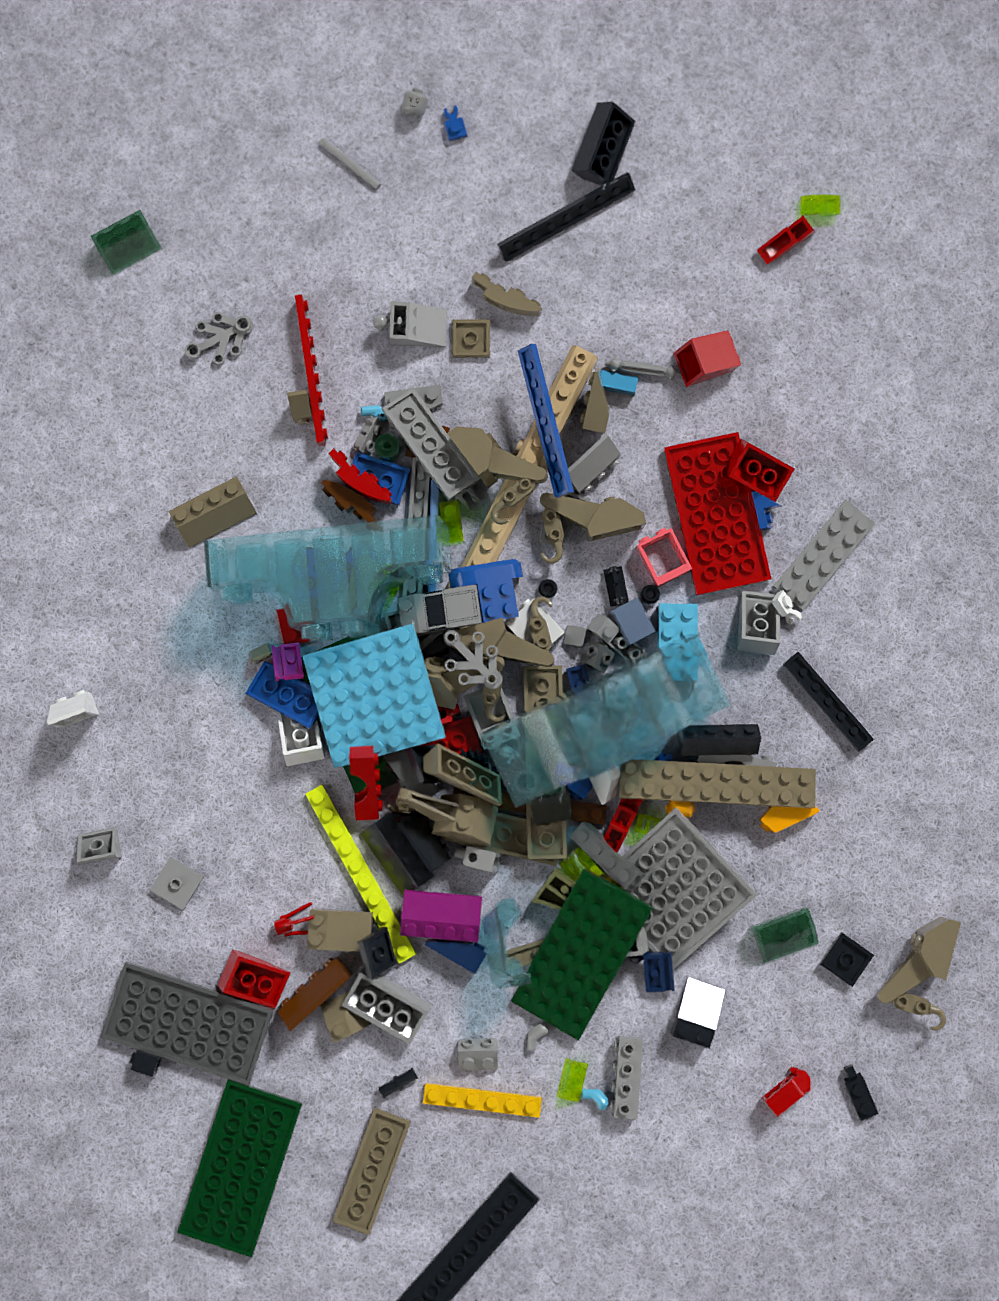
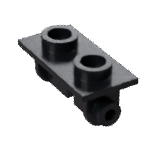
M612 566L609 569H604L603 573L610 607L624 605L629 602L622 566Z

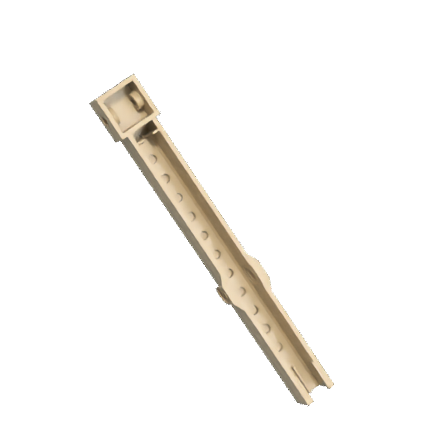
M572 345L549 390L560 436L598 359L593 353L575 345ZM534 420L525 440H519L513 455L542 467L548 472L536 421ZM504 480L461 567L499 560L531 494L515 506L504 508L498 512L497 516L500 520L509 519V522L506 524H496L491 518V511L495 504L499 502L503 493L518 482L517 480ZM448 581V583H447L445 589H451V588H450V582H449V581Z

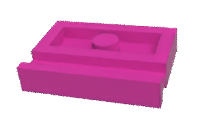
M299 643L281 644L279 647L272 645L275 680L304 678Z

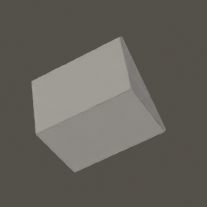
M117 827L78 835L77 865L122 857Z

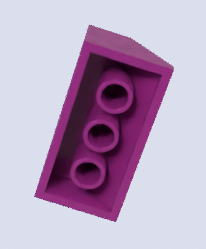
M404 890L400 936L478 942L482 896Z

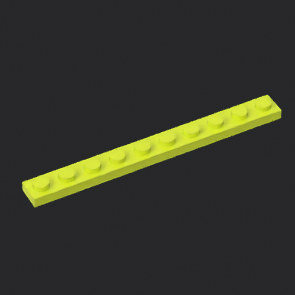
M323 784L309 791L305 795L370 912H373L379 928H388L397 961L400 964L416 955L417 953L408 937L400 936L401 925Z

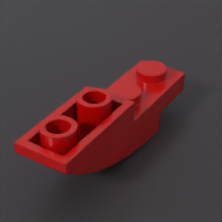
M333 448L328 453L330 458L340 467L335 472L336 475L347 486L371 500L389 505L392 503L390 498L392 494L386 487L381 488L377 484L379 480L373 473L369 475L365 471L359 476L361 472L354 464L350 466L346 462L348 458L341 450L337 452Z

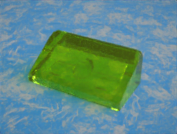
M565 1058L556 1094L557 1097L568 1101H580L588 1063Z

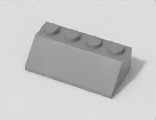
M363 967L342 1006L410 1045L432 1004L380 974L373 979H367Z

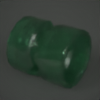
M385 433L376 439L375 450L379 459L391 463L399 458L401 448L398 439L394 435Z

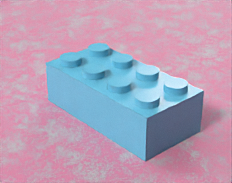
M659 603L657 606V682L698 681V604Z

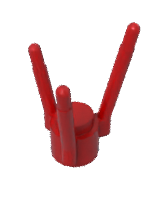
M312 902L275 920L274 926L277 935L284 934L285 937L307 935V930L291 931L294 929L293 925L312 920L315 917L312 915L294 921L289 917L311 906Z

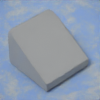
M567 625L563 644L582 648L586 628Z

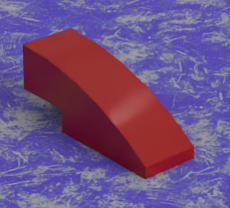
M803 215L789 227L786 226L760 246L757 252L765 263L769 265L805 241L815 231Z

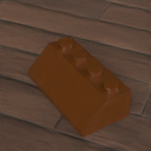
M331 957L323 964L325 968L320 973L315 971L308 978L310 982L306 986L301 984L293 991L296 995L291 1000L287 997L279 1004L281 1009L277 1012L290 1032L353 975L338 957L335 959Z

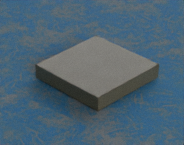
M452 320V358H490V320Z

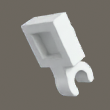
M784 590L777 592L772 600V604L780 616H784L789 625H792L794 621L792 617L796 618L799 622L802 615L799 611L792 609L791 598L786 595Z

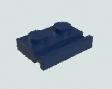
M672 951L669 953H644L643 963L646 992L675 991Z

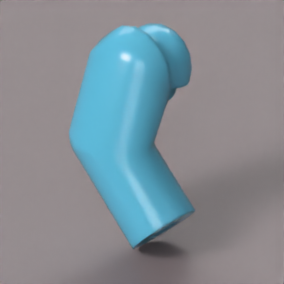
M582 1089V1099H593L600 1110H605L608 1107V1098L601 1090Z

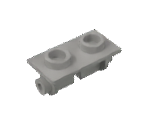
M370 416V418H367L361 430L366 435H358L353 444L355 446L353 450L368 456L373 451L379 435L382 434L385 425L378 417Z

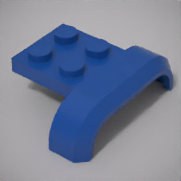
M517 559L455 568L448 574L450 588L469 585L477 586L482 623L499 618L519 617L512 578L523 577L521 562Z

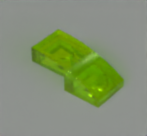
M829 194L801 196V215H841V196Z

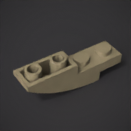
M475 272L472 276V283L485 291L483 293V300L491 305L518 315L540 316L542 314L541 304L534 299L530 300L525 297L526 294L518 288L515 290L511 287L508 292H505L506 289L503 286L492 283L491 279L484 273L479 274Z

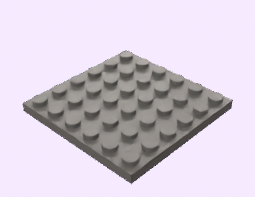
M677 807L622 856L631 861L645 874L633 890H625L606 871L600 876L653 906V910L643 926L646 931L648 947L653 952L669 953L672 951L673 970L758 894Z

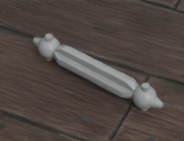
M616 357L609 362H605V365L613 373L619 369L627 373L656 377L666 376L668 380L680 375V372L676 371L673 365H669L666 369L659 365L630 361L619 362Z

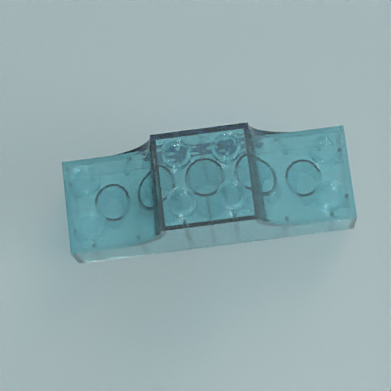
M439 515L204 540L208 588L220 593L221 600H230V604L252 603L254 593L267 592L272 594L283 606L287 614L289 627L300 631L302 639H309L310 642L333 640L332 631L341 630V635H348V638L371 636L370 627L381 626V613L389 595L401 583L411 577L420 580L422 585L443 583V574L450 573L452 570L449 530Z
M690 633L481 732L480 735L515 807H518L566 784L587 777H595L666 743L667 739L678 731L731 704L698 634Z

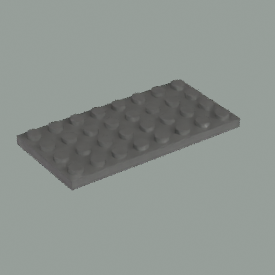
M126 961L124 962L101 1038L249 1086L274 1009Z

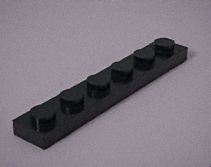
M796 652L783 663L784 667L858 752L874 740L799 652Z

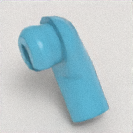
M379 405L360 408L361 416L371 415L378 417L382 422L387 420V417L382 412V407Z

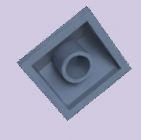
M635 598L611 611L628 645L657 632L639 598Z

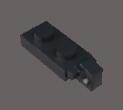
M853 1065L845 1066L844 1069L848 1077L844 1078V1084L859 1120L863 1121L879 1114L864 1077L860 1072L856 1073Z

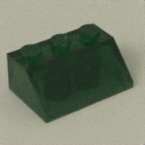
M141 210L90 236L112 275L162 249Z
M805 906L750 926L763 963L819 944L814 921L809 908Z

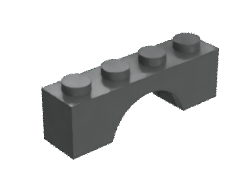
M582 822L570 836L625 890H633L645 876L631 861L615 852L604 840V835L591 823Z

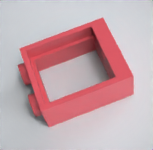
M666 528L660 529L655 532L656 536L649 538V536L644 537L638 541L639 544L636 546L657 588L692 570L672 528L668 530ZM668 537L682 566L658 577L644 549Z

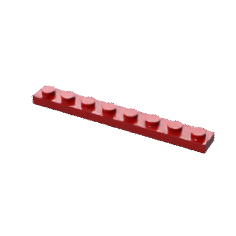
M299 294L295 295L316 442L318 446L326 445L325 440L329 438L327 428H323L322 422L326 421L324 409L321 410L320 403L323 402L322 392L317 389V384H320L319 373H315L314 366H317L316 354L312 355L311 349L315 348L313 336H309V330L312 329L311 320L306 316V311H309L308 300H304L303 295Z

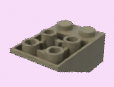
M596 368L595 372L590 374L588 385L592 387L591 391L587 390L584 404L587 405V410H582L580 423H583L582 429L605 433L610 408L599 368Z

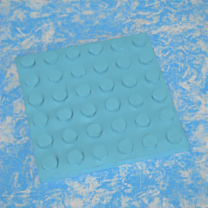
M414 624L302 656L334 768L350 764V747L374 746V753H378V756L446 737Z

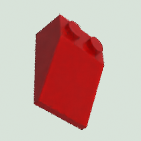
M232 949L217 985L223 993L276 1009L290 972L250 954Z

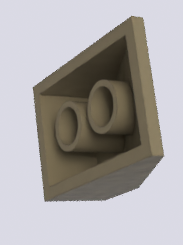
M322 908L310 909L309 916L313 915L315 918L309 920L307 949L360 952L358 941L371 934L373 912Z

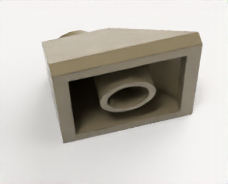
M350 991L320 1004L327 1028L334 1043L372 1024L342 1006Z

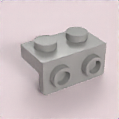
M459 1039V1070H498L497 1039Z

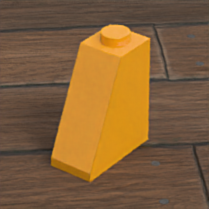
M769 806L758 819L761 823L759 826L767 833L770 831L776 833L817 814L820 810L816 806L814 809Z

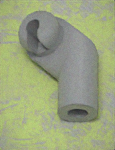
M537 1024L528 1031L527 1050H536L537 1039L548 1033L546 1025Z

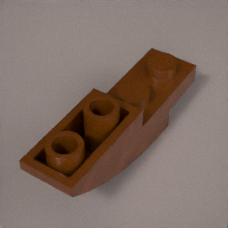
M327 480L321 482L323 485L321 490L328 497L332 496L336 500L334 504L341 512L345 510L349 513L354 508L353 514L359 520L362 518L367 523L365 527L372 534L376 532L379 536L384 532L383 527L373 518L377 513L376 508L365 498L338 483Z

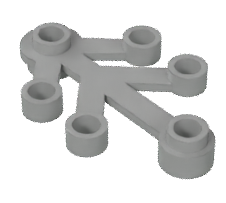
M215 312L212 316L213 321L216 324L225 323L231 325L232 327L227 330L206 324L204 321H198L196 329L199 333L208 332L215 334V336L200 344H187L185 347L186 355L190 359H197L202 351L220 343L213 361L216 365H223L229 339L236 334L234 345L230 347V353L234 357L240 356L244 335L250 333L253 329V322L249 317L239 316L235 319L225 316L221 312ZM220 315L222 316V319L220 321H216L215 317ZM242 323H247L246 328H241L240 326ZM200 324L205 325L203 330L199 329ZM239 348V352L233 353V349ZM192 349L197 350L195 355L191 354ZM221 356L222 361L216 362V358Z
M453 630L446 632L444 635L445 643L455 647L469 661L456 662L452 659L447 660L445 663L446 670L450 672L455 670H478L482 674L481 676H469L466 673H462L458 678L459 683L464 686L484 683L489 689L498 688L502 684V675L497 671L498 648L490 645L486 649V653L489 656L488 670L483 665V642L485 641V635L482 632H475L472 637L475 642V655L460 641L459 633ZM478 634L482 635L481 641H476ZM454 635L455 639L450 642L448 637ZM491 648H495L496 650L494 655H490L489 650ZM450 662L454 663L453 669L448 668ZM463 676L468 677V681L466 683L462 682ZM490 676H495L496 678L493 683L489 682Z

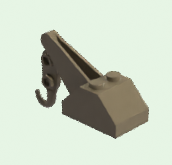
M456 426L447 433L488 488L498 482V478L518 481L503 493L499 502L492 508L491 518L496 524L502 525L509 522V519L500 520L497 514L500 510L515 506L535 490L536 483H544L548 479V474L544 468L502 450L491 433L486 434L482 428Z
M543 493L540 497V504L545 507L542 520L547 539L555 548L556 554L553 558H547L544 553L540 555L548 564L557 563L562 558L564 532L560 516L585 529L587 540L590 542L643 529L646 525L644 512L621 498L615 499V496L605 498L604 502L598 504L564 496L555 498L554 494Z
M546 597L535 598L530 605L531 617L529 627L534 644L508 632L503 618L455 630L461 637L460 641L474 655L475 642L472 638L473 634L479 631L485 635L483 659L489 658L486 653L487 647L494 645L499 650L497 656L504 660L543 667H551L555 662L553 654L549 652L552 641L547 623L537 609L538 604L541 602H546L549 607L553 606ZM478 634L476 641H481L482 635ZM454 635L448 637L450 642L455 639ZM451 647L455 654L466 659L455 647ZM495 648L489 650L490 655H494L496 652Z
M497 656V671L501 672L505 662L503 658ZM427 657L424 659L437 706L455 710L460 693L479 684L475 683L464 686L458 681L462 673H466L469 676H481L482 674L478 670H455L450 672L445 668L446 660H442L439 657ZM488 658V659H483V665H484L488 670H489V658ZM448 664V668L453 669L454 664ZM463 676L462 682L466 683L468 681V677ZM495 676L489 677L490 683L495 681ZM502 684L496 689H489L484 685L482 699L485 706V716L494 723L502 722L507 716L506 712L501 717L492 715V709L500 698Z
M400 789L396 800L397 807H393L390 804L387 805L390 811L398 814H407L415 809L435 821L432 835L490 847L498 807L481 798L464 794L441 795V798L438 799L408 789Z
M938 917L917 929L916 933L912 934L910 940L912 952L881 989L878 990L877 999L882 1003L892 1002L897 1009L913 1014L938 1015L940 1023L937 1026H931L930 1029L934 1031L941 1030L945 1026L947 1019L944 1011L923 997L905 992L931 976L944 980L947 979L961 922Z

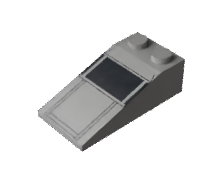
M476 585L398 598L401 627L414 624L417 637L482 623Z

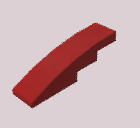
M621 798L604 834V840L617 853L637 814L642 799Z

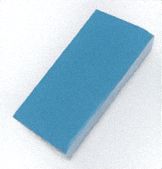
M601 370L600 375L604 390L635 395L638 377Z

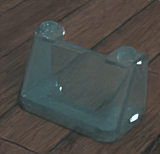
M514 898L499 901L484 914L482 921L490 979L495 987L501 989L532 984L530 973H525L523 963L516 958L508 959L504 929L512 928L514 920L522 916L521 908Z

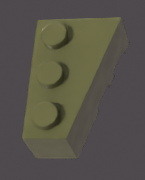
M555 867L534 896L532 902L561 910L576 880Z

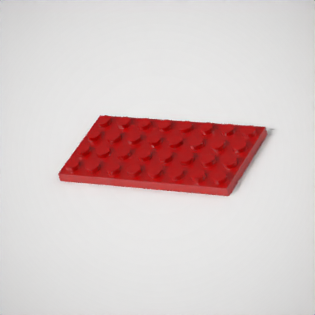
M739 432L664 447L687 557L692 567L691 575L696 596L772 579L752 490L727 475L731 455L740 441Z

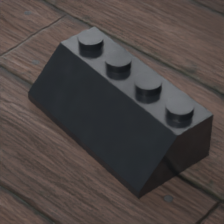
M613 101L597 103L572 171L581 179L600 186L612 181L616 176L636 121Z
M758 724L676 726L681 756L756 755L759 753L761 734Z
M389 812L361 832L360 835L404 898V890H416L432 879L435 874L433 871H429L398 825L399 821L393 812Z

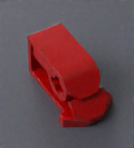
M791 1066L789 1068L791 1073L761 1097L777 1117L801 1099L806 1092L809 1093L811 1091L810 1076L805 1070Z

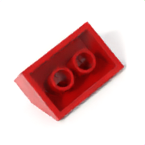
M741 438L731 455L727 475L776 502L795 468Z

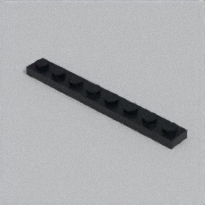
M628 172L622 174L497 243L504 261L507 262L636 191L631 175Z

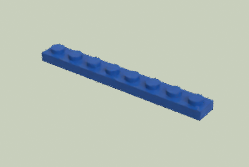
M529 344L518 350V355L555 498H561L573 493L574 490L536 344Z

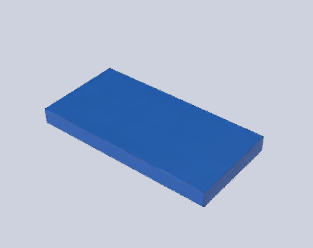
M264 661L245 694L311 730L319 716L311 685L300 679H278L279 681H276L274 665Z

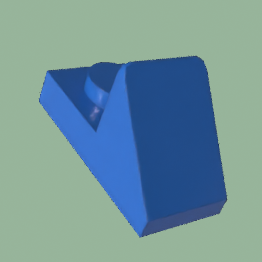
M756 491L752 492L760 529H772L771 523H773V518L768 510L781 507L782 505Z

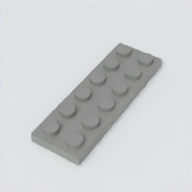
M414 388L382 408V412L448 501L480 480L478 474Z
M845 500L773 587L778 592L784 590L786 595L791 598L792 603L803 611L875 523L849 501Z

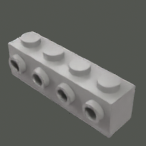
M618 1035V1040L614 1041V1052H617V1060H613L612 1072H616L615 1080L611 1082V1092H614V1100H610V1112H613L614 1118L638 1120L643 1050L642 1037Z

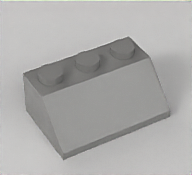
M607 434L568 468L573 490L578 495L581 493L585 495L592 488L591 484L595 480L599 482L606 475L605 471L609 467L613 469L620 462L621 454Z

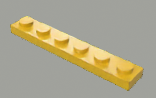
M425 1083L423 1104L540 1118L542 1097L433 1083Z

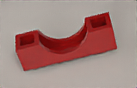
M374 746L350 747L349 763L351 775L360 777L367 784L362 791L355 793L354 809L356 821L379 820V812H383V801L379 800L381 785H377V781H380V770L376 769L378 753H374Z

